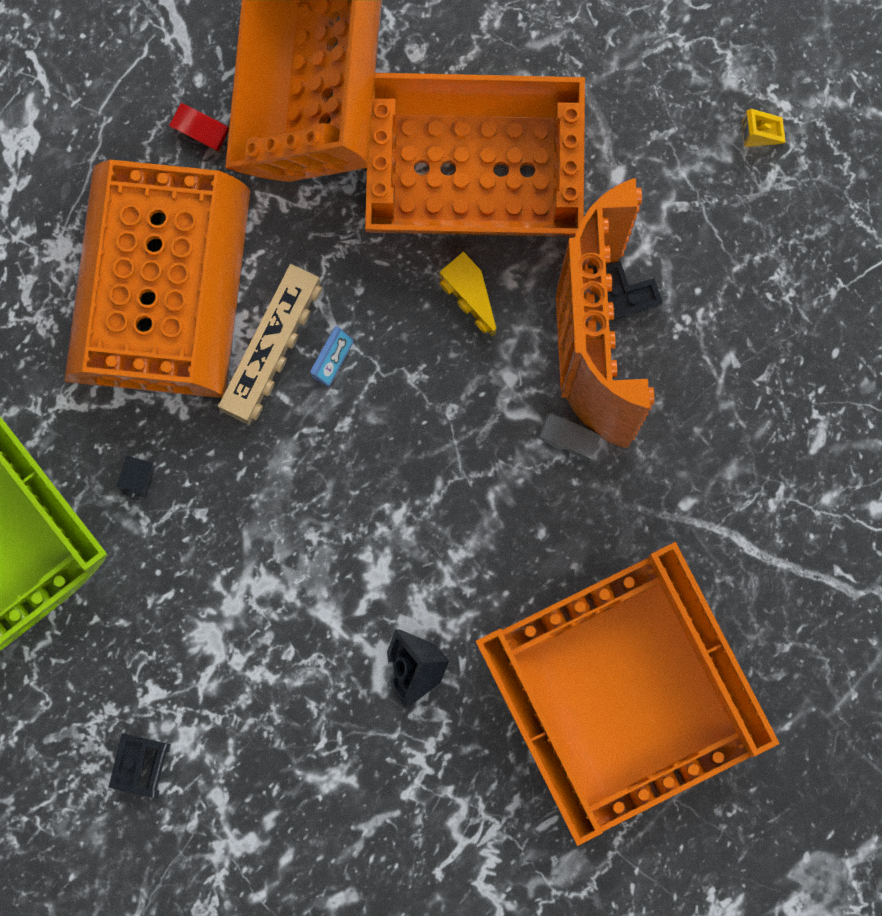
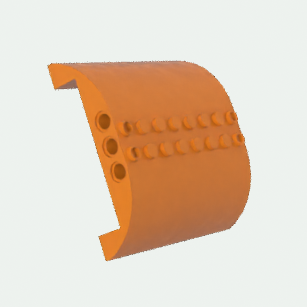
M676 542L503 630L500 628L475 641L577 846L678 793L780 744Z

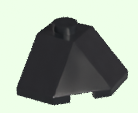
M397 629L387 650L388 663L393 662L395 677L390 679L391 689L404 707H410L441 683L449 660L436 644Z

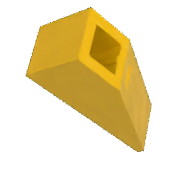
M463 251L439 272V279L441 280L439 284L447 294L453 293L459 300L457 302L458 306L466 314L470 312L477 319L475 324L484 334L489 332L493 337L496 334V325L482 271Z

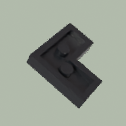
M621 261L606 265V274L612 275V291H608L607 294L608 302H613V320L663 304L655 278L629 286Z

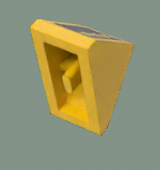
M754 109L746 111L742 120L744 147L786 143L783 117Z

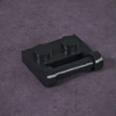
M122 733L108 788L158 799L160 791L157 789L166 752H170L171 744ZM148 748L155 749L147 787H141L139 782Z

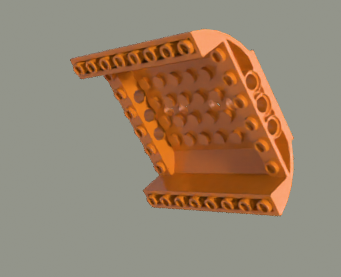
M636 178L616 185L603 194L589 208L580 222L575 237L568 240L555 293L561 398H567L573 412L588 429L601 435L602 439L624 448H628L632 440H635V436L640 431V426H643V421L648 416V411L651 410V405H654V388L648 386V379L612 380L613 377H617V361L611 360V349H615L616 341L615 331H610L609 320L614 319L613 302H608L607 292L612 291V275L606 274V265L619 262L620 257H624L626 243L629 242V236H631V228H634V221H636L637 213H639V205H642L641 187L636 188ZM588 266H596L598 272L593 274V268H588ZM589 292H594L598 295L599 301L595 303L594 294H589ZM596 321L601 326V330L596 332Z

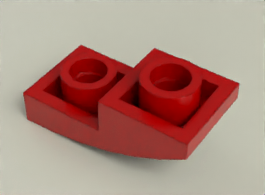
M180 103L169 124L174 130L216 151H219L229 132L228 126L183 103Z

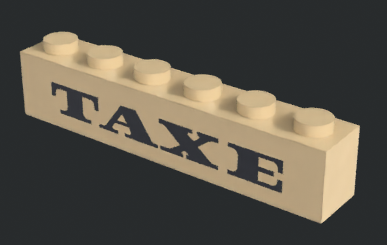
M292 264L289 265L218 405L221 412L250 425L252 419L257 420L263 408L260 403L264 395L269 396L275 382L272 379L276 371L280 373L286 363L287 358L284 355L288 347L291 349L294 347L299 336L296 332L300 324L305 325L311 311L308 308L312 300L316 302L321 294L322 287L320 286L321 283L318 276Z

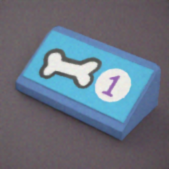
M334 327L310 371L313 379L326 386L331 385L353 344V339L341 328Z

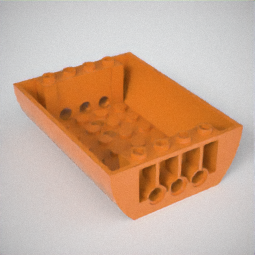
M242 0L225 168L246 175L286 182L367 168L382 0Z
M375 73L367 163L366 233L575 237L580 222L584 218L585 77ZM419 163H425L428 165L429 171L425 175H419L415 172L414 168ZM444 164H452L456 171L454 174L447 176L441 172V167ZM497 165H504L508 168L509 172L507 175L499 177L495 175L493 169ZM525 165L533 167L535 170L534 175L524 177L520 173L521 167Z
M120 160L103 161L93 168L65 370V382L215 398L223 397L227 390L251 193L250 189L243 182L218 170ZM155 213H163L166 219L163 224L154 225L151 223L152 216ZM153 239L162 241V247L157 252L149 251L147 247L148 243ZM145 292H153L156 295L155 301L150 305L141 303V296ZM143 318L152 321L151 329L146 332L137 329L138 322Z

